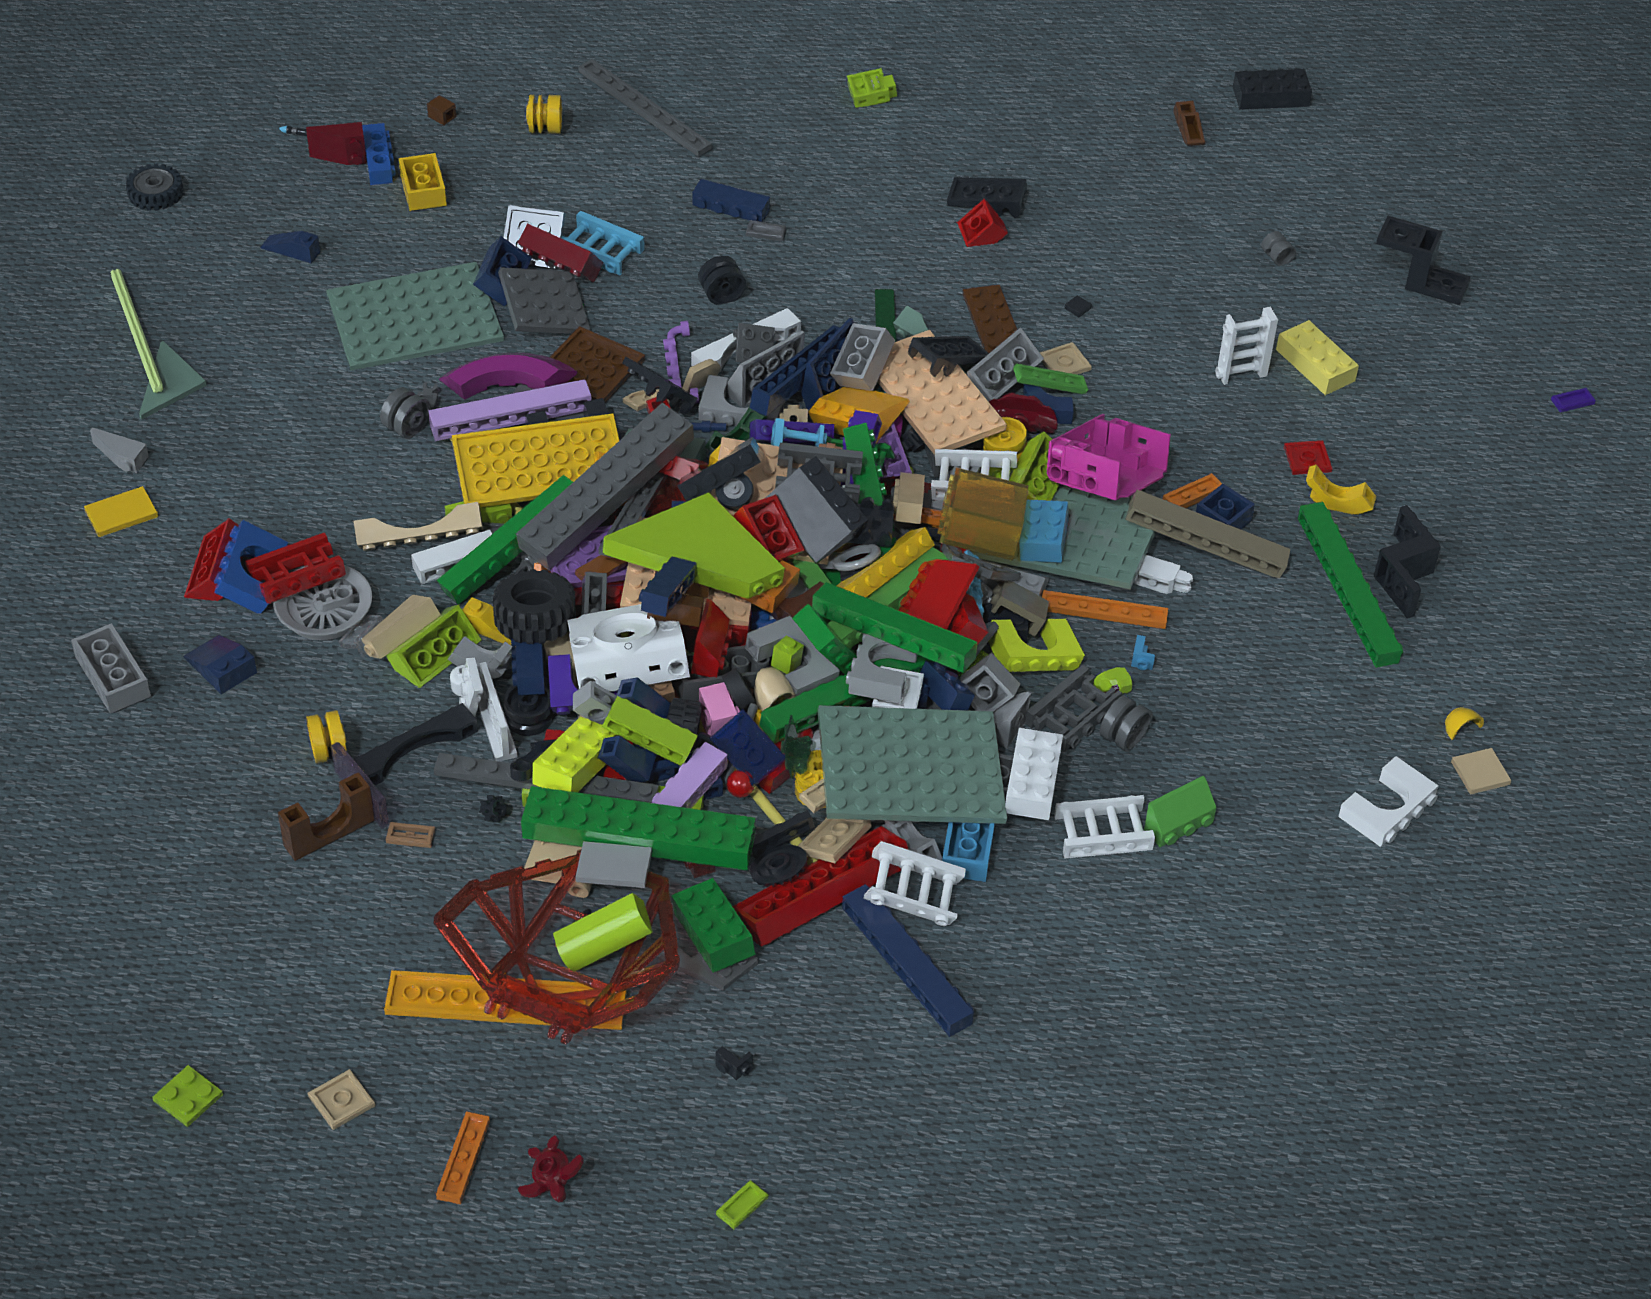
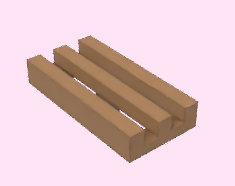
M390 822L386 843L431 848L435 827ZM393 830H403L406 833L393 832ZM415 832L428 833V835L415 834Z

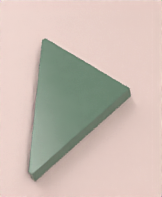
M164 341L160 343L155 360V365L163 384V391L153 392L150 382L148 383L139 412L141 420L207 386L206 381Z

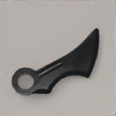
M557 739L530 743L531 751L523 757L513 759V762L510 764V777L515 781L531 779L533 776V762Z

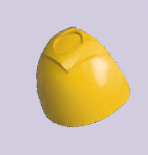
M1456 708L1446 718V732L1451 740H1453L1458 730L1464 724L1473 721L1481 728L1483 727L1484 719L1472 709Z

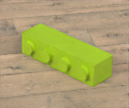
M619 696L616 697L602 725L603 728L680 766L686 761L698 736L690 730L677 726L670 720L661 718L651 713L648 709L641 708L631 703L628 699H623Z

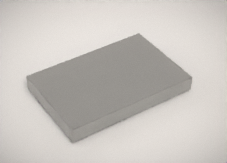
M583 841L576 872V882L645 888L652 847Z

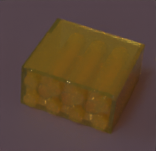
M956 467L955 474H950L947 491L943 499L937 534H941L939 543L1013 561L1024 523L1028 485Z

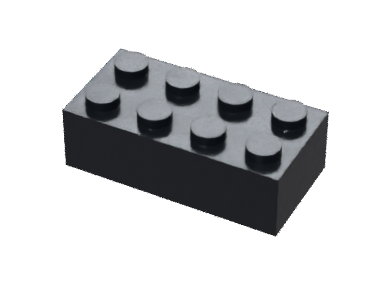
M1305 69L1235 72L1233 90L1239 110L1309 107L1312 89Z

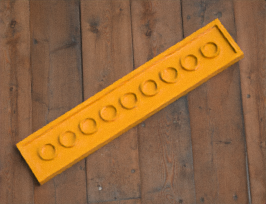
M391 970L384 1012L385 1015L622 1030L627 988L626 985Z

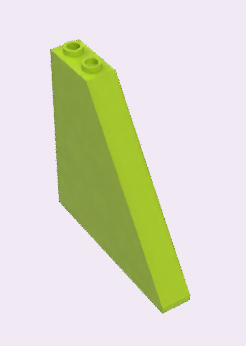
M710 493L701 495L604 536L603 553L605 555L656 571L661 570L663 564L667 563L672 556L696 562L695 583L747 599L783 584L785 568Z

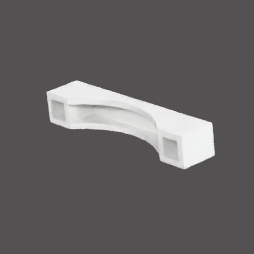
M788 308L753 324L775 327L774 341H783L801 331V321ZM732 333L691 352V366L707 359H712L720 364L721 372L726 361L736 353V337H733Z

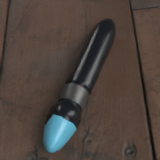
M291 126L279 128L286 134L307 136L306 129L292 128Z

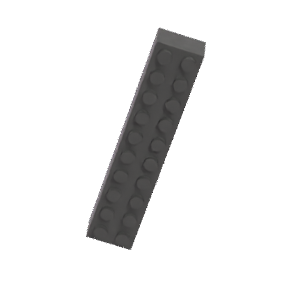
M661 403L516 533L519 548L550 571L694 440L693 424L664 403Z

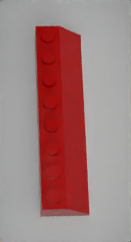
M880 826L863 835L835 863L819 859L806 866L804 872L799 873L798 878H792L791 882H784L783 885L777 884L775 887L771 885L732 907L752 935L753 941L762 947L763 945L770 944L774 939L783 934H788L794 928L808 923L814 917L828 912L834 906L843 903V896L865 884L868 887L876 884L880 861L872 858L873 849L881 841L908 850L907 842ZM889 864L887 877L900 872L902 869L899 866Z

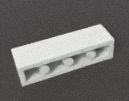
M486 530L411 554L413 569L421 584L439 579L492 535V532Z

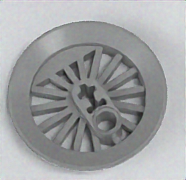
M344 565L345 576L323 583L322 591H319L317 586L312 587L315 594L304 590L274 601V611L282 624L302 637L312 640L335 639L352 631L366 616L372 603L371 587L361 573ZM329 584L334 585L332 588H328ZM325 618L327 619L330 628L324 629ZM320 621L319 629H314Z

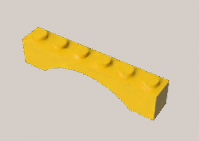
M926 527L907 532L880 559L855 575L843 580L837 586L866 598L935 545Z

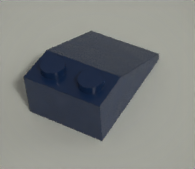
M221 635L214 637L183 656L220 694L225 693L257 673L254 656L241 644Z

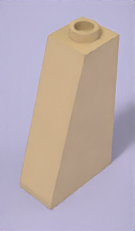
M412 595L361 639L365 645L364 650L370 657L381 659L440 617L441 614L430 597Z

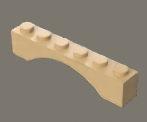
M478 502L457 505L441 520L419 528L394 527L376 518L354 521L357 546L363 548V551L376 549L375 546L378 545L394 547L398 542L414 544L417 543L418 539L425 538V541H434L438 539L437 536L446 535V538L457 537L458 533L466 532L467 535L479 533V530H483Z

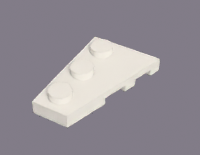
M466 658L465 668H462L464 682H461L460 685L463 697L459 698V704L463 703L475 717L483 687L475 658Z

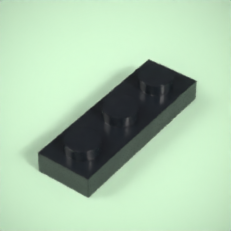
M808 810L794 815L783 823L774 825L763 833L756 834L751 852L754 858L771 848L784 845L815 829Z

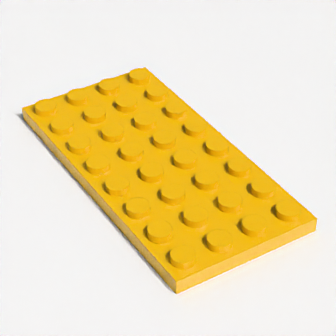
M614 414L452 435V444L464 504L478 502L480 507L530 501L534 500L563 475L574 482L594 464L595 451L606 453L619 442Z

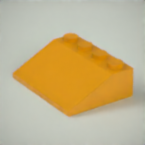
M843 387L820 397L808 413L814 423L834 424V433L844 435L843 428L848 427L849 419L853 417L855 410L878 414L882 425L877 443L910 401L907 398L874 390L868 391Z

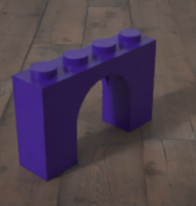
M570 654L548 656L551 709L559 715L569 714L570 711H573V693L578 690L573 682L572 658ZM618 690L611 691V693L617 696Z

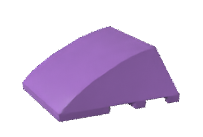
M893 422L876 443L890 445L895 454L894 459L885 458L882 467L883 477H880L881 482L900 479V472L912 473Z

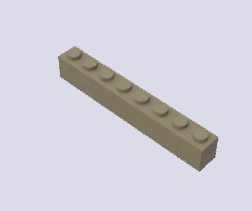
M1136 490L1129 503L1125 518L1127 521L1272 577L1280 578L1287 567L1290 549L1140 490Z

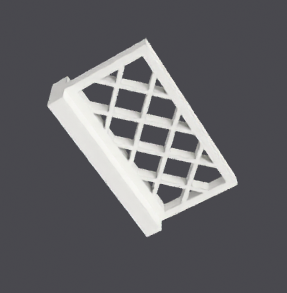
M486 662L479 663L483 692L480 693L481 699L478 701V708L495 761L500 762L517 758V751Z

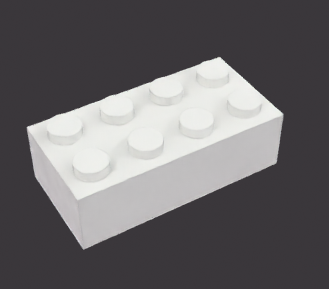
M1019 728L1006 795L1005 808L1007 814L1049 820L1061 753L1062 734Z

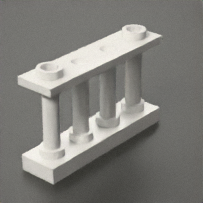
M1271 307L1263 308L1260 319L1236 324L1231 315H1226V321L1223 324V338L1218 367L1215 369L1217 378L1221 379L1224 385L1228 384L1229 375L1253 370L1258 373L1260 378L1268 375L1278 318ZM1259 327L1257 334L1236 338L1237 331ZM1257 342L1256 346L1252 349L1233 352L1234 346ZM1254 356L1251 363L1231 366L1232 360Z
M935 449V464L941 467L939 480H932L931 483L932 500L1014 502V483H1009L1010 468H1017V452ZM949 466H961L960 481H947ZM969 467H981L980 482L968 481ZM990 467L1002 468L1001 482H988Z
M1144 795L1056 803L1054 818L1055 820L1064 819L1068 838L1064 839V858L1153 850L1154 832L1153 830L1143 831L1139 812L1143 809ZM1117 814H1130L1134 832L1121 833ZM1108 815L1112 834L1099 835L1095 816ZM1086 817L1090 836L1077 837L1073 818Z
M883 841L873 849L872 858L880 861L876 887L872 886L864 894V899L870 900L875 905H885L935 921L940 926L950 925L957 918L958 914L950 912L948 909L953 885H957L964 878L965 868ZM889 864L899 866L902 869L897 894L884 890ZM911 871L921 873L923 876L918 901L906 897ZM932 878L942 880L944 883L939 908L927 904Z

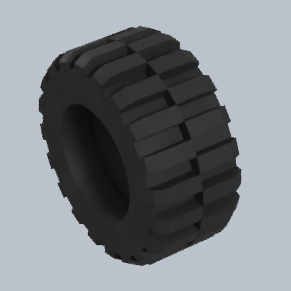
M530 569L527 572L524 570L519 571L518 574H511L507 579L500 581L493 591L495 626L506 638L514 639L518 643L543 644L549 640L551 642L555 641L558 637H563L567 631L569 632L567 620L576 618L574 587L565 577H560L555 572L550 573L548 570L536 571V569Z

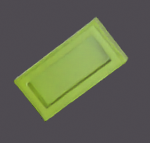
M750 1180L716 1211V1215L732 1229H735L768 1199V1194Z

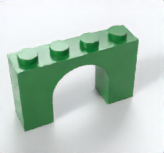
M807 604L792 619L815 648L846 675L848 671H852L851 665L853 658H857V650L854 647L850 649L834 633L820 614Z

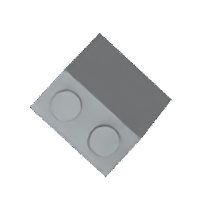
M1023 692L1016 694L994 711L993 716L998 745L1008 749L1018 735L1019 728H1023L1025 725L1031 693Z

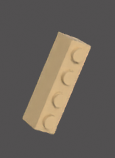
M900 472V479H895L893 497L894 514H896L895 521L920 524L925 475Z

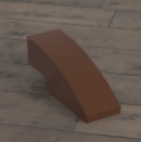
M1194 101L1176 102L1173 111L1185 144L1187 146L1205 144L1199 113L1195 110Z

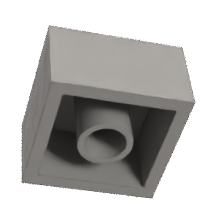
M992 653L959 678L961 682L969 686L968 689L975 695L971 706L976 711H995L1014 697L1020 686L1015 677Z

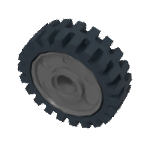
M154 163V166L147 164L146 168L141 166L139 170H133V173H130L129 178L127 177L126 190L130 202L135 207L139 206L143 210L145 207L148 211H151L152 208L157 211L159 207L166 209V205L169 207L173 206V202L177 203L183 194V183L180 173L173 169L172 166L166 167V164H161V166L158 163Z

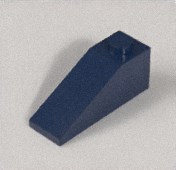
M304 231L269 235L261 245V249L312 263L320 253L319 237Z

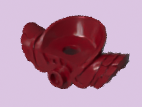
M1008 393L1000 399L994 398L988 401L1000 417H1010L1019 420L1024 424L1027 431L1055 433L1057 429V418L1054 410L1049 406L1043 405L1035 396Z

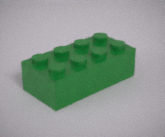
M713 878L671 895L675 916L712 973L755 955L752 935Z

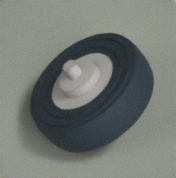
M741 473L715 488V493L721 505L728 509L737 510L750 503L754 489L749 477Z

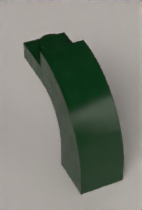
M749 406L738 425L727 434H721L715 430L705 448L713 452L721 444L722 437L747 441L750 439V422L756 419L767 420L768 416L757 413L750 409Z

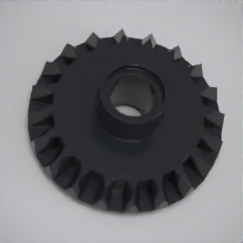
M777 846L763 852L754 860L750 867V874L753 881L757 882L758 885H764L765 887L770 885L775 887L777 884L783 885L784 882H791L792 878H798L799 873L804 872V868L808 865V857L805 850L799 846Z

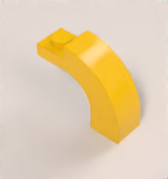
M1317 465L1309 467L1306 482L1312 488L1310 497L1316 503L1324 502L1327 509L1348 514H1361L1373 510L1376 495L1366 482L1352 487L1338 486L1329 481Z

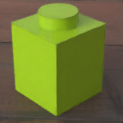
M786 635L774 645L771 666L785 674L793 672L801 665L804 645Z

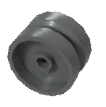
M400 387L390 393L381 408L380 420L386 428L396 431L398 435L406 439H411L426 426L429 420L428 410H431V406L425 398L415 395L414 392L407 388Z
M1123 695L1111 705L1100 725V736L1108 741H1115L1116 746L1129 752L1146 734L1152 721V711L1143 705L1137 706L1135 700L1127 695Z

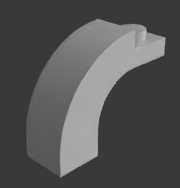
M464 636L448 660L456 666L466 664V658H475L480 677L479 663L486 662L491 679L502 676L511 663L512 658L508 652L512 646L504 642L498 650L491 651L478 646Z
M884 820L885 824L882 826L907 842L908 850L942 860L935 839L926 838L921 835L911 821Z

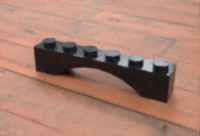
M463 703L451 707L444 713L432 717L428 721L349 761L350 775L359 772L370 788L382 783L391 767L410 751L436 742H460L477 733V719Z

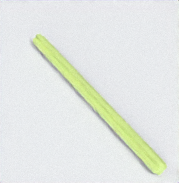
M112 270L111 277L152 390L155 393L162 392V381L121 270Z

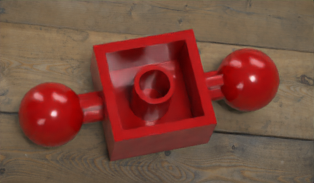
M811 727L775 744L763 733L742 750L737 765L739 770L733 771L727 778L726 785L730 794L737 798H745L753 792L755 783L770 794L795 774L796 762L803 755L798 750L808 748V742L813 738Z

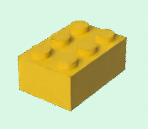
M436 153L399 158L400 176L409 211L447 206L445 186Z

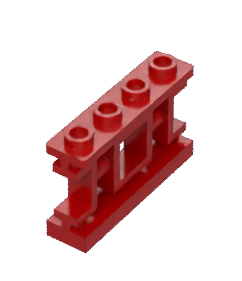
M325 533L245 561L248 574L258 581H266L259 585L261 593L268 604L346 575L342 557L339 555L330 559L327 557L333 555V551ZM302 565L305 566V568L299 569L297 571L291 573L288 572L289 570L300 567Z

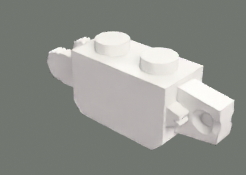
M1145 555L1134 583L1165 594L1172 593L1173 590L1188 593L1191 591L1190 583L1193 582V575L1180 570V565Z

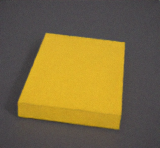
M143 486L84 506V510L98 537L158 517L157 511Z

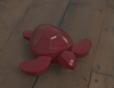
M556 1135L548 1140L547 1148L542 1151L537 1147L528 1149L529 1156L536 1159L532 1168L534 1183L518 1187V1192L523 1197L532 1198L539 1196L545 1191H549L555 1201L558 1203L563 1202L566 1199L564 1186L567 1180L574 1177L584 1163L583 1156L579 1154L569 1163L566 1154L557 1149L559 1138Z

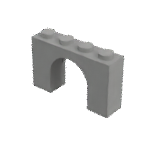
M708 376L699 404V420L710 421V423H726V426H737L748 408L735 407L725 400L727 396V377ZM785 402L767 415V420L779 418V413L783 412Z
M791 616L747 633L745 649L757 662L771 657L774 645L786 635L804 645L802 659L807 665L785 675L795 693V697L804 691H810L818 687L822 683L835 680L839 676L840 671L838 667L832 664L815 648Z
M863 633L862 645L859 644L857 649V658H853L852 671H848L846 676V684H849V694L900 703L905 692L906 673L880 668L874 665L873 662L879 659L892 658L916 663L918 655Z

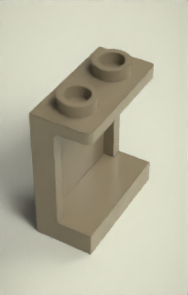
M1003 580L1001 584L998 582L992 592L994 595L990 601L992 604L991 612L995 614L1001 605L1028 619L1030 621L1028 633L1036 636L1046 621L1049 601L1011 580Z

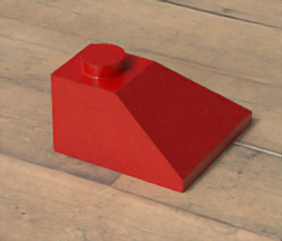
M985 199L957 222L967 247L995 244L1008 234L1003 220Z

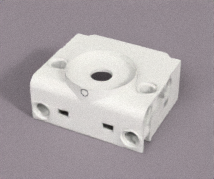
M641 604L584 614L579 618L567 620L579 689L590 681L611 692L617 691L621 680L638 677L649 685L690 677L679 621L664 622L655 620L653 617L647 619V612L641 611ZM621 632H634V634L629 637H617V635ZM660 665V670L649 671V666ZM616 673V678L606 679L605 677L606 674Z

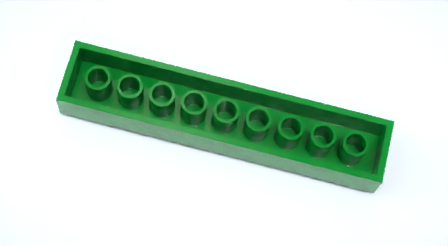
M535 786L530 788L521 819L522 838L580 847H582L583 841L652 847L651 857L748 870L756 825L755 817Z

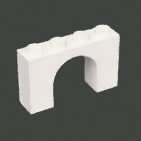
M1397 756L1382 768L1379 781L1399 794L1404 800V806L1394 810L1381 809L1355 792L1342 803L1339 818L1380 847L1386 842L1391 843L1399 830L1404 831L1409 826L1411 819L1419 818L1427 805L1429 807L1432 806L1438 797L1436 795L1438 785Z

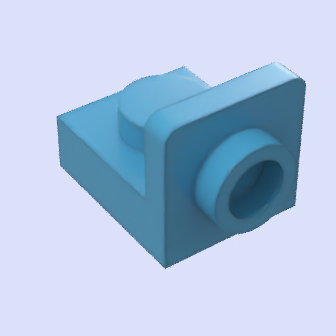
M1137 635L1131 667H1137L1140 670H1152L1155 655L1147 653L1148 646L1144 645L1146 636Z

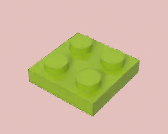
M187 1065L153 1096V1101L186 1127H189L223 1096V1092Z

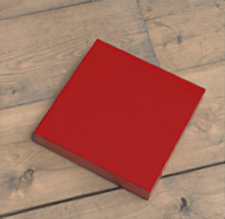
M1323 440L1284 443L1292 475L1308 474L1309 467L1317 465L1323 473L1332 472L1333 468Z

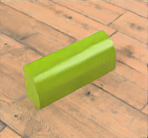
M631 893L554 932L553 935L560 957L571 972H575L653 933L644 901L634 893Z

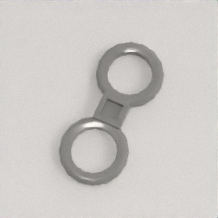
M862 544L842 552L831 553L827 565L817 564L821 569H837L838 571L857 570L876 561L881 555V549L875 544ZM862 553H870L866 557L861 558L859 560L845 562L848 558Z

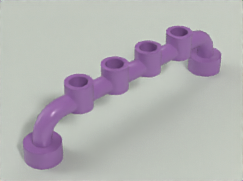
M681 321V325L670 329L667 339H663L665 351L669 350V352H665L666 364H670V366H667L668 378L672 377V379L668 380L681 387L675 335L682 333V337L690 336L688 321ZM690 388L689 393L698 398L695 404L700 403L698 388Z

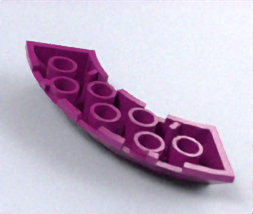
M502 353L469 361L440 377L439 380L466 400L477 393L487 390L488 386L496 384L508 386L520 383L526 384L532 389L564 384L573 378L577 371L567 364L547 356L531 353Z

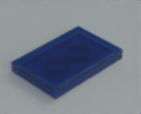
M743 709L709 738L719 750L727 754V759L738 771H747L751 774L752 778L749 776L752 787L759 784L787 759Z

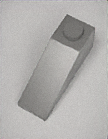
M93 427L90 430L93 444L124 471L137 473L149 457L145 443Z

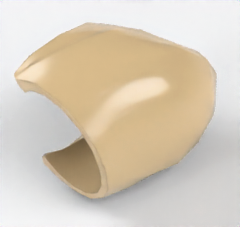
M767 667L762 668L757 673L754 694L755 701L761 711L771 707L772 703L781 695L785 699L795 697L789 681L778 669Z

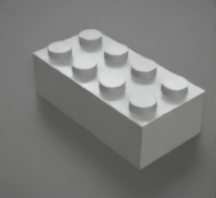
M112 623L71 640L77 661L109 713L151 697L145 675Z

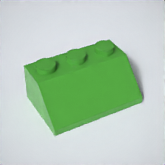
M1201 776L1149 802L1144 830H1153L1154 841L1159 847L1166 844L1172 845L1178 838L1184 835L1190 836L1196 829L1202 826L1208 827L1213 823L1216 805L1206 778Z

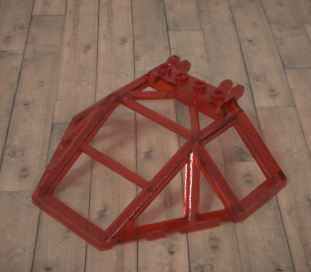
M577 850L576 855L555 861L549 858L535 862V866L525 869L523 866L495 873L490 875V879L479 881L478 879L471 880L434 915L433 924L480 987L488 994L490 999L485 1004L484 1013L491 1014L497 1004H500L502 1006L499 1007L497 1018L505 1019L510 1009L518 1011L524 1015L551 1024L547 1037L552 1040L559 1034L560 1029H564L561 1043L567 1045L573 1035L582 1029L592 1028L647 1006L679 969L680 957L677 950L678 943L675 923L673 922V908L670 901L668 878L648 871L645 887L652 889V893L645 906L652 927L659 912L662 936L639 957V952L647 936L627 945L609 984L527 953L554 912L577 921L588 916V914L560 904L576 881L581 850ZM562 871L560 879L528 926L525 927L522 882ZM508 886L511 923L487 894V891ZM474 900L510 948L508 953L491 970L487 968L453 922ZM664 950L665 961L647 967ZM527 963L593 989L558 994L538 987ZM517 964L525 982L506 974ZM647 982L638 994L610 1005L619 993ZM596 998L589 1006L576 1002L578 1000Z

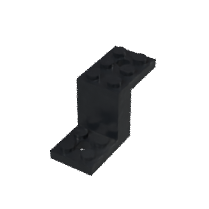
M1387 216L1377 237L1376 244L1413 254L1405 289L1460 305L1471 276L1434 266L1443 231Z
M1405 505L1399 509L1393 533L1400 543L1380 549L1374 578L1408 619L1415 615L1421 593L1420 585L1414 580L1434 573L1441 546L1438 540L1428 531V528L1417 518L1415 512H1412L1408 505Z

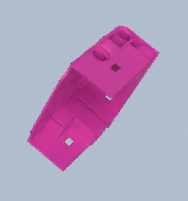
M1101 414L1049 441L1047 476L1051 481L1118 500L1122 497H1130L1135 494L1136 490H1142L1164 478L1163 474L1167 472L1171 434L1118 418L1107 421L1104 420L1105 414ZM1139 437L1146 439V444L1138 442Z

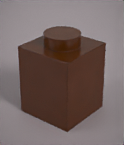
M439 95L427 103L428 117L443 126L456 118L455 103Z

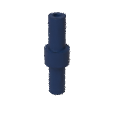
M702 421V423L690 422L693 424V430L702 431V433H710V431L715 430L726 431V423H710V421Z

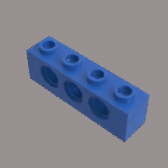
M384 123L362 125L370 185L393 183L392 176H396L395 166L392 165L394 161L391 142H387L390 141L389 130H385Z

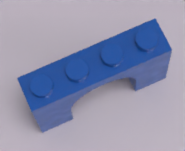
M242 520L239 526H234L230 532L229 537L232 539L224 550L227 554L219 565L222 570L214 580V583L217 584L214 593L255 613L261 614L268 605L261 593L259 584L262 582L252 578L245 572L241 565L240 557L255 558L285 547L288 542Z

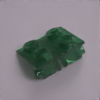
M790 715L789 723L785 725V740L781 742V752L785 754V768L789 770L791 779H793L795 772L803 774L807 770L813 745L811 737L797 736L793 715Z

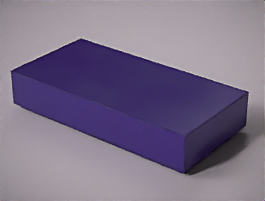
M1587 388L1551 397V401L1560 413L1593 405L1596 402Z

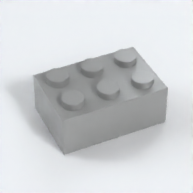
M853 323L830 372L831 376L840 386L873 391L895 343L894 338L886 328Z

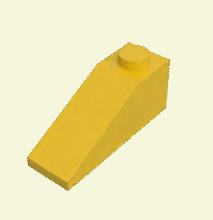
M471 597L462 611L476 632L498 642H507L511 645V640L502 635L495 626L493 606Z

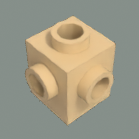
M788 405V409H783V413H779V418L784 419V421H790V416L795 415L797 417L796 422H807L808 409H800V405Z

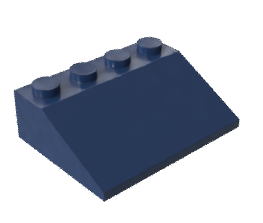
M849 318L807 362L801 393L807 409H811L820 397L843 388V386H840L835 381L830 372L854 323L853 318Z

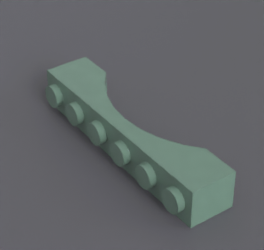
M908 306L904 308L893 323L896 334L903 339L928 330L922 314ZM976 364L958 365L966 374Z

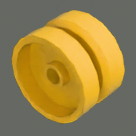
M1001 417L1006 423V430L983 438V451L1017 452L1018 463L1027 445L1026 428L1017 419Z
M337 710L325 713V727H323L321 717L318 714L306 716L316 764L328 761V747L331 748L332 755L336 760L347 757L344 727Z

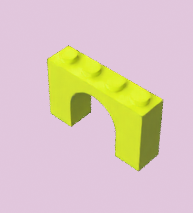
M1047 619L1040 634L1048 650L1036 649L1023 642L1011 620H991V622L995 621L999 628L988 643L995 657L1009 672L1075 670L1079 668L1085 656L1066 619Z

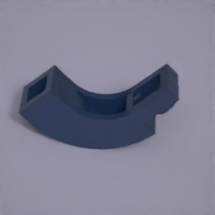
M1024 384V396H1035L1043 405L1051 407L1055 412L1058 424H1072V397L1052 396L1043 391L1040 386Z
M689 753L684 763L691 759L693 753ZM668 759L655 761L648 782L653 783L667 780L671 777L674 778L681 766ZM720 776L704 793V800L723 796V782Z

